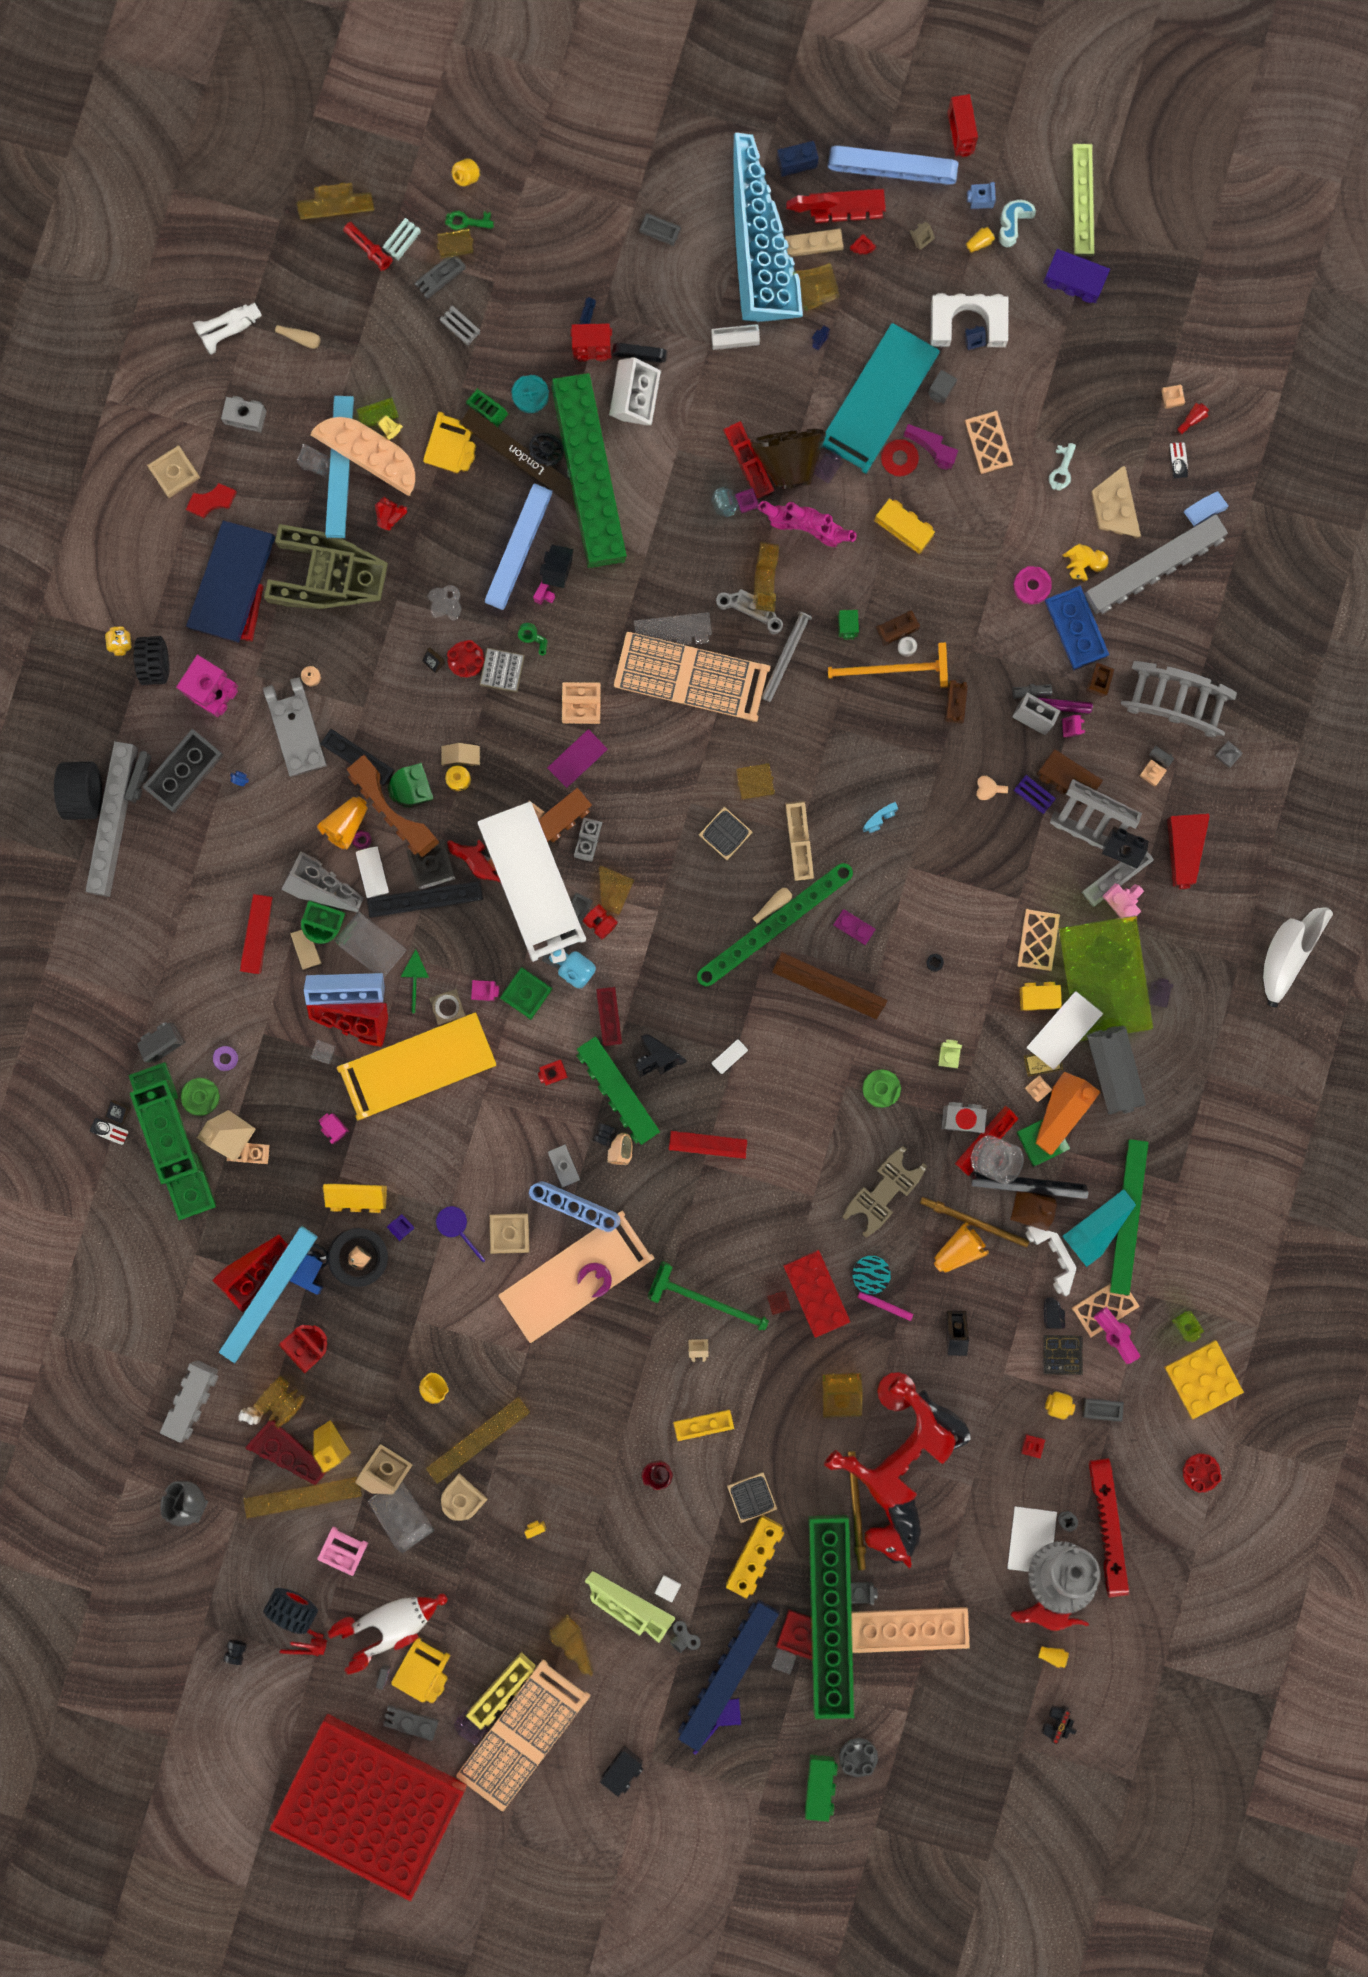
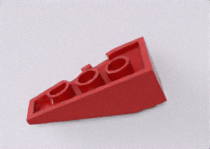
M278 1234L225 1267L212 1281L243 1313L255 1298L285 1252L288 1244Z

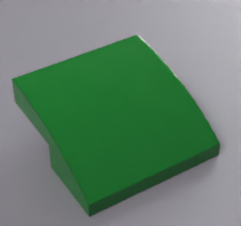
M1044 1119L1016 1132L1033 1167L1070 1149L1066 1139L1062 1141L1052 1155L1035 1144Z

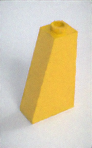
M331 1420L314 1430V1457L325 1473L351 1454Z

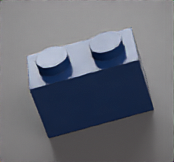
M814 141L777 150V162L781 177L818 167L819 158Z

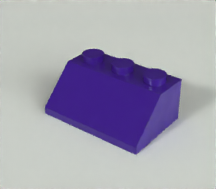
M1057 249L1043 283L1047 284L1051 289H1060L1067 295L1081 297L1085 302L1096 303L1110 269Z

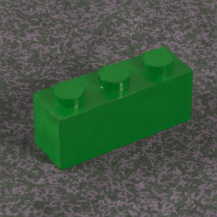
M810 1754L805 1803L806 1820L829 1822V1817L833 1816L834 1803H831V1795L835 1796L836 1783H833V1776H837L838 1764L835 1763L834 1757Z

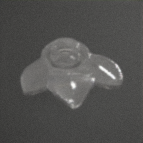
M448 585L443 589L434 588L429 592L427 598L433 601L431 606L432 617L436 618L447 614L452 621L459 617L461 605L459 603L460 591L457 587ZM449 591L453 593V597L451 599L447 596Z

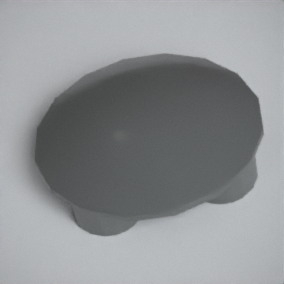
M851 1739L841 1748L839 1754L840 1765L843 1771L851 1776H869L873 1773L878 1761L877 1750L866 1739Z

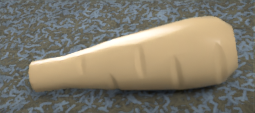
M279 325L276 326V333L282 334L306 347L315 349L320 344V337L315 333Z
M781 888L752 919L758 924L762 919L787 904L792 899V893L787 888Z

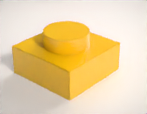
M538 1520L531 1522L527 1525L528 1528L524 1532L527 1539L545 1532L544 1521L539 1523Z

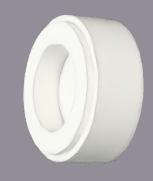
M903 637L898 643V651L905 657L912 656L917 649V643L912 637Z

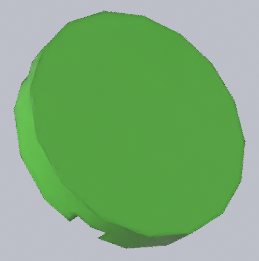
M881 1069L873 1071L866 1077L862 1090L868 1103L875 1107L883 1108L889 1107L897 1101L900 1096L901 1085L895 1074Z
M195 1078L184 1085L181 1090L180 1099L187 1112L192 1115L204 1116L216 1109L219 1104L220 1094L214 1082L205 1078Z

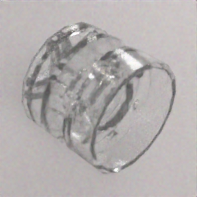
M995 1136L981 1138L975 1145L971 1156L972 1167L976 1172L1001 1184H1008L1014 1181L1019 1175L1024 1162L1023 1153L1019 1147Z

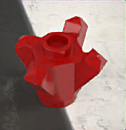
M386 497L381 498L375 504L377 526L391 530L395 523L407 513L406 506L400 505L397 507L398 504L389 501Z

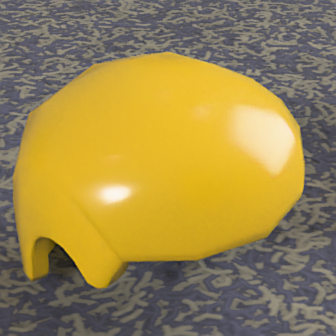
M429 1373L419 1384V1392L422 1398L431 1404L440 1403L445 1399V1395L449 1391L447 1383L437 1373Z

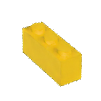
M889 498L876 515L875 522L918 554H921L935 534L933 527L926 522L922 523L918 520V516L912 511L908 512L903 509V505L897 500L893 501Z

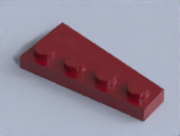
M272 1418L245 1447L250 1452L252 1451L260 1455V1457L277 1464V1466L283 1469H287L294 1475L314 1485H317L327 1473L323 1472L314 1455Z

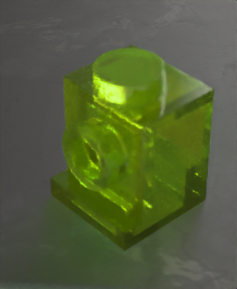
M1187 1310L1172 1320L1187 1342H1195L1201 1338L1200 1334L1204 1332L1191 1311ZM1186 1324L1191 1325V1329L1189 1331L1185 1330Z

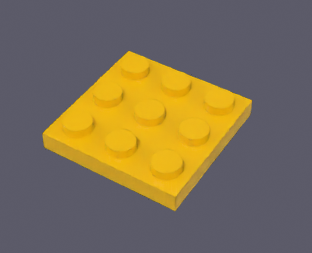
M1216 1340L1164 1366L1191 1419H1195L1244 1393Z

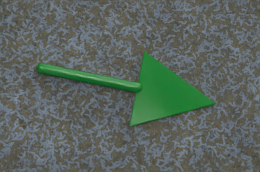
M417 950L414 951L401 977H413L411 1011L413 1014L416 1007L417 978H429Z

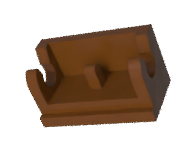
M911 610L875 628L884 646L918 631L920 624Z
M955 680L949 682L945 722L964 723L968 688L966 682L957 683Z

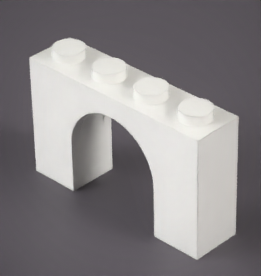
M944 293L936 294V296L932 297L931 346L949 347L952 339V318L961 311L972 310L979 313L986 321L987 347H1006L1008 343V297H1004L1001 294L985 296L983 294L947 296Z

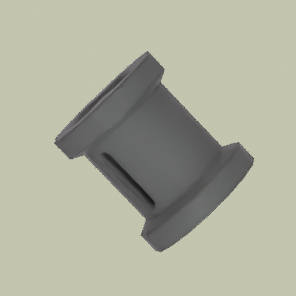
M1069 1511L1059 1514V1525L1064 1530L1073 1531L1077 1528L1078 1519ZM1065 1518H1067V1519L1070 1518V1520L1072 1521L1071 1524H1069V1523L1066 1524V1523L1064 1522V1519H1065Z

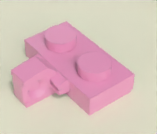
M1115 883L1102 897L1122 921L1128 925L1141 912L1136 903L1138 902L1137 898L1144 891L1136 884L1130 889L1126 888L1123 890L1119 884Z

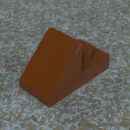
M1096 663L1086 691L1101 697L1107 696L1115 669Z

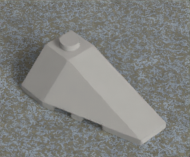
M300 851L281 890L300 899L358 912L364 898L348 884H342L335 878L336 874L332 871L330 873L326 871L319 860Z

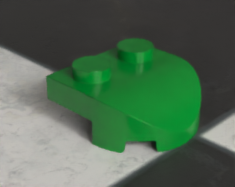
M422 763L399 769L391 777L388 784V793L392 801L405 808L434 799Z
M308 901L301 920L303 934L308 940L317 944L331 942L339 934L345 912Z

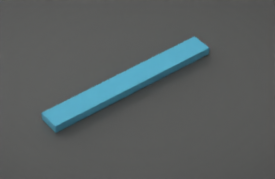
M334 396L333 418L345 417L353 419L354 397ZM332 448L325 535L326 538H345L350 459Z
M303 1226L300 1227L219 1351L220 1354L233 1363L237 1362L318 1236Z

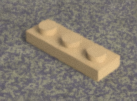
M841 229L785 236V240H787L789 245L787 253L790 257L843 250Z

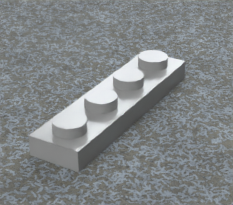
M1147 851L1138 868L1119 862L1081 893L1094 907L1104 899L1102 896L1115 883L1120 886L1123 885L1154 859Z

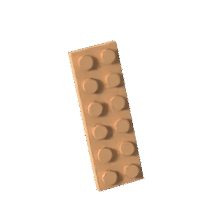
M967 1607L851 1612L853 1653L970 1648Z

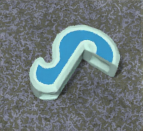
M1015 200L1010 201L1004 206L1000 217L1002 227L998 235L1001 245L1011 247L1016 243L1018 238L1017 218H1034L1036 210L1030 202Z

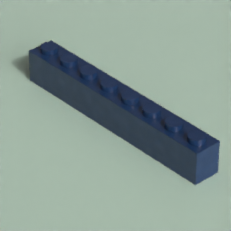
M760 1599L757 1603L753 1602L748 1610L750 1615L747 1620L743 1619L740 1623L738 1636H733L730 1640L728 1653H723L717 1663L720 1665L718 1670L712 1671L707 1680L710 1682L708 1687H703L697 1697L700 1699L697 1706L692 1705L687 1714L690 1716L687 1723L683 1721L677 1731L680 1733L678 1740L698 1752L779 1616V1611Z

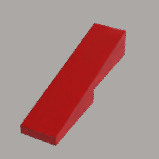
M253 894L240 966L241 972L262 973L273 896Z

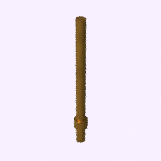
M923 1196L920 1200V1204L932 1208L936 1213H944L1027 1248L1029 1245V1240L949 1208L945 1206V1203L938 1200L935 1202Z
M849 1451L848 1456L853 1455L856 1457V1452ZM850 1473L856 1541L854 1552L857 1555L858 1570H866L864 1555L866 1554V1545L863 1543L858 1478Z

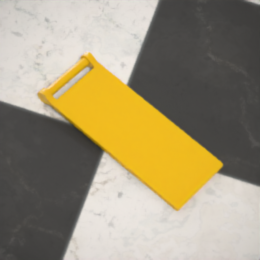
M472 1013L336 1068L338 1073H341L357 1114L355 1117L359 1121L495 1067L496 1062L476 1013ZM352 1067L369 1108L365 1112L348 1072V1069Z

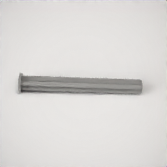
M800 611L797 613L799 617L762 695V699L771 702L808 620L812 619L806 613Z

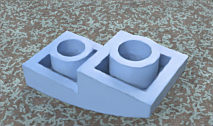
M1217 491L1193 504L1184 513L1195 527L1211 516L1225 511L1228 504Z

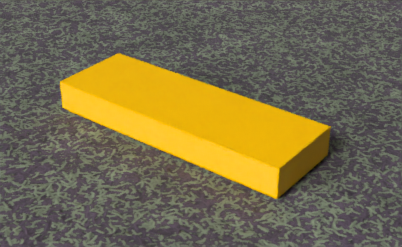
M730 1409L673 1421L677 1441L734 1429Z

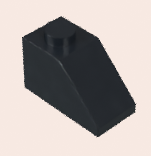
M947 1311L946 1342L948 1356H967L969 1333L966 1311Z

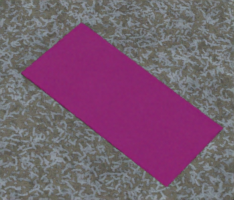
M588 729L547 768L567 788L608 749Z

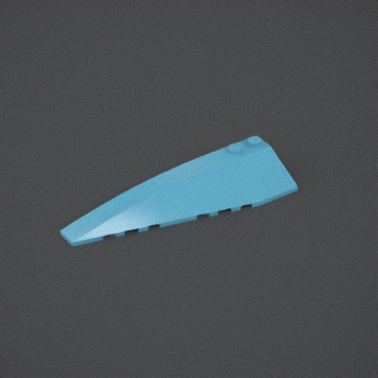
M735 133L734 214L742 320L762 322L802 317L800 279L798 274L795 273L793 258H790V255L787 253L789 245L787 240L784 239L783 227L775 202L771 199L770 187L766 184L764 178L765 171L759 162L760 156L754 137L751 134Z

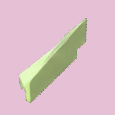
M591 1572L585 1580L591 1589L590 1597L592 1602L638 1635H641L645 1630L660 1643L675 1620L674 1616L595 1572Z

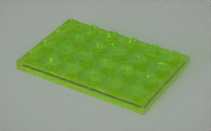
M1136 915L1058 928L1069 998L1076 991L1103 1013L1080 1041L1088 1040L1087 1035L1095 1031H1106L1107 1028L1115 1026H1125L1127 1033L1152 1030L1153 1022Z

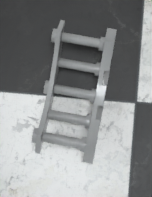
M1133 662L1132 669L1137 671L1139 675L1132 702H1121V705L1128 708V712L1134 714L1144 712L1169 718L1171 722H1182L1205 732L1206 736L1213 738L1216 735H1225L1224 731L1217 728L1224 702L1227 699L1235 700L1237 692L1222 684H1219L1218 687L1210 684V679L1191 672L1168 666L1167 670L1156 668L1157 664ZM1149 676H1155L1160 679L1152 705L1139 703L1146 679ZM1169 680L1180 682L1179 684L1181 685L1173 711L1160 707L1166 683ZM1191 686L1199 688L1201 692L1194 717L1181 713L1188 687ZM1212 694L1216 696L1215 699L1217 701L1210 724L1201 721L1208 695Z

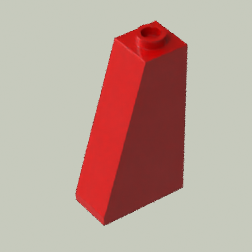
M1209 813L1170 816L1167 819L1173 887L1179 886L1180 890L1190 889V885H1194L1197 881L1210 818Z

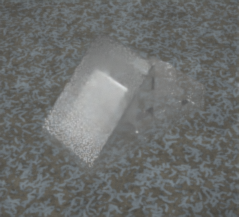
M303 444L296 462L303 470H311L329 479L330 457Z

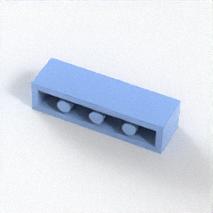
M383 973L306 975L304 985L306 1005L383 1003L385 991Z

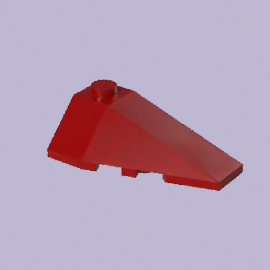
M387 1003L307 1005L310 1020L328 1028L335 1027L342 1030V1034L346 1036L348 1034L359 1038L358 1041L361 1043L382 1047L388 1023Z

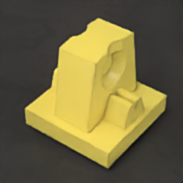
M383 416L377 423L384 433L383 437L388 440L393 439L403 427L387 416Z

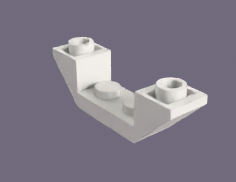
M1029 1225L1026 1226L1027 1232L1025 1234L1030 1243L1034 1242V1244L1038 1245L1050 1239L1048 1244L1053 1252H1057L1059 1265L1062 1269L1067 1270L1053 1278L1055 1280L1053 1286L1058 1294L1069 1295L1076 1266L1059 1235L1051 1231H1044Z

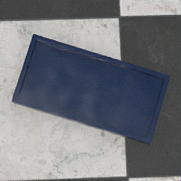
M222 521L186 625L188 629L233 642H240L276 537L275 535Z

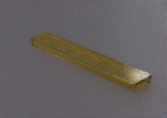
M517 1397L425 1469L438 1484L530 1413L529 1409L520 1397Z
M359 1476L244 1498L246 1518L361 1497V1486L355 1483Z

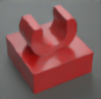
M1025 1434L1021 1453L1041 1459L1045 1439Z

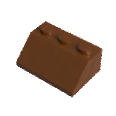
M1055 749L1050 753L1037 773L1042 782L1045 784L1051 783L1056 787L1055 790L1063 795L1067 793L1073 779L1094 790H1097L1103 782L1102 779ZM1077 801V802H1076V804H1078V805H1081V804L1085 805L1084 803H1082V802H1080V801Z

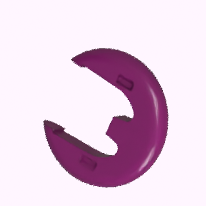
M589 1263L579 1271L577 1284L589 1272L596 1270L597 1274L595 1277L597 1279L603 1277L604 1283L592 1297L603 1296L611 1287V1273L607 1267L600 1263Z

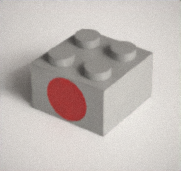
M949 1102V1105L944 1106L941 1129L974 1133L985 1132L987 1109H982V1105L970 1104L968 1107H962L963 1103Z

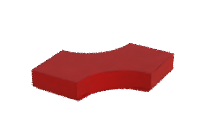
M826 193L815 196L798 195L786 202V209L801 213L812 209L829 210L839 204V197Z
M218 483L208 493L197 494L193 492L186 511L205 518L214 509H229L237 491Z

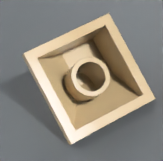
M227 1110L207 1121L197 1138L215 1151L236 1161L256 1128L230 1110Z
M380 1444L355 1483L370 1493L394 1494L413 1464Z

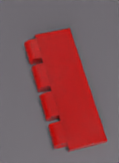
M884 189L826 193L839 197V204L829 210H810L811 217L815 216V223L828 222V215H831L832 222L847 221V214H850V220H866V213H869V219L883 218V212H886ZM821 193L809 194V196H815Z

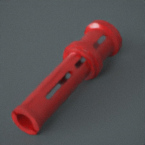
M352 222L345 225L343 231L367 253L368 259L373 260L381 271L386 270L391 265L392 257L387 256L379 245H374Z

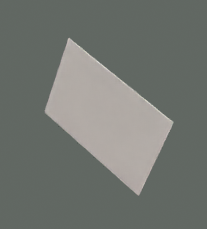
M1015 1507L1008 1569L1029 1572L1030 1563L1034 1555L1042 1547L1054 1542L1057 1512Z

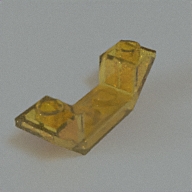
M760 542L753 598L756 610L775 611L776 594L774 593L775 568L779 555L778 544Z

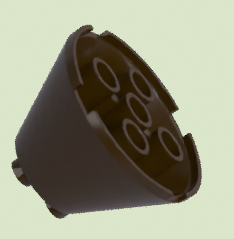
M807 429V431L798 434L797 430L779 432L757 437L756 442L750 440V444L776 487L791 489L795 487L794 484H801V486L812 484L826 437V430Z

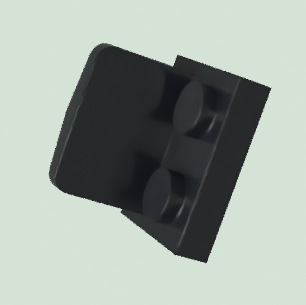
M649 1034L641 1036V1043L649 1057L645 1055L637 1060L636 1072L639 1078L655 1069L662 1075L677 1065L687 1062L683 1056Z

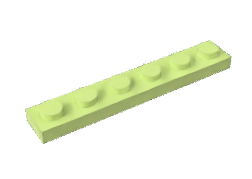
M1073 144L1074 255L1078 257H1093L1092 144Z

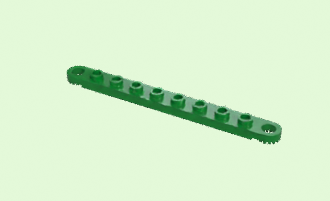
M841 863L700 969L697 974L698 982L705 987L711 986L846 884L853 876L851 866ZM841 868L847 869L849 872L848 877L840 878L838 870ZM708 971L712 974L710 982L702 981L701 975L703 972Z

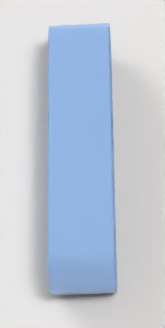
M537 1182L529 1190L530 1197L533 1200L603 1231H613L620 1224V1217L617 1213L547 1182ZM537 1186L543 1189V1196L537 1194ZM554 1194H558L561 1197V1203L554 1201ZM572 1202H576L578 1204V1211H574L571 1208ZM590 1209L596 1212L597 1216L595 1219L589 1216L588 1212ZM607 1217L614 1220V1226H609L606 1223Z

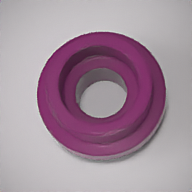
M361 830L356 832L352 842L357 849L363 850L371 845L372 838L368 832ZM361 837H365L366 839L365 843L363 844L359 843V839Z

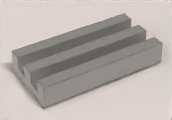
M453 306L440 318V322L467 346L480 333V330ZM454 313L461 321H463L470 329H472L474 333L470 332L463 324H461L454 316H452V314ZM449 318L469 336V339L452 326L447 319Z

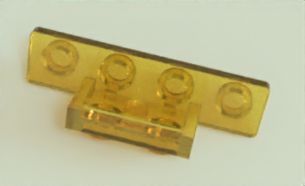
M340 183L338 185L315 187V199L297 201V208L300 219L373 211L374 203L370 192L354 194L352 183Z

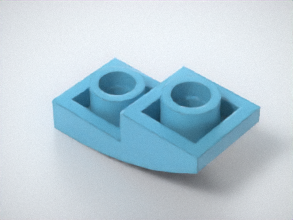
M896 802L887 805L874 814L863 827V831L869 830V833L880 830L879 826L883 824L881 817L888 819L895 816L894 812L898 810Z

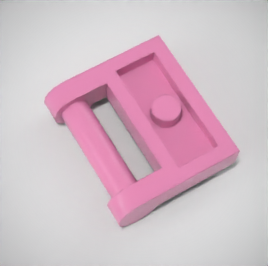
M332 1527L317 1560L353 1576L368 1542L356 1540L339 1532L338 1528ZM334 1538L357 1548V1554L333 1544Z

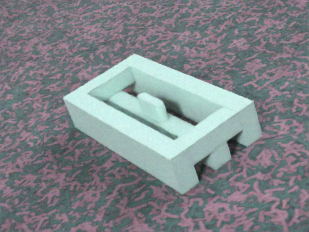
M405 218L384 244L383 250L396 260H399L420 234V228L415 227L412 222L410 223ZM413 230V233L409 236L406 242L402 245L398 252L395 253V250L398 248V246L404 241L409 232Z

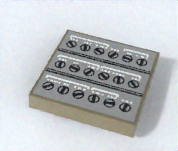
M487 648L480 686L518 693L525 655Z

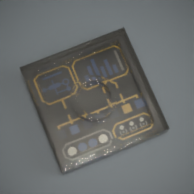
M1043 1335V1374L1083 1375V1336Z

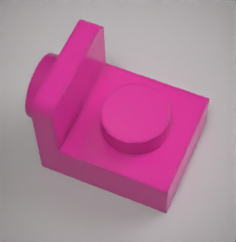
M472 981L471 1000L495 1001V997L499 996V986H496L495 981Z

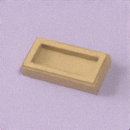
M302 930L291 933L302 970L322 964L315 943L308 940Z

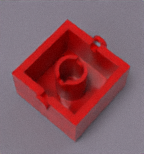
M572 324L570 332L574 359L580 362H585L589 359H596L597 361L611 359L612 328H610V324Z

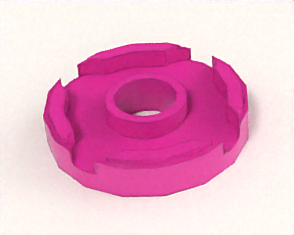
M1029 566L1020 570L1015 577L1013 584L1014 592L1018 599L1024 603L1031 605L1039 604L1050 594L1052 582L1049 574L1044 569ZM1029 581H1035L1038 584V588L1031 590L1028 587Z

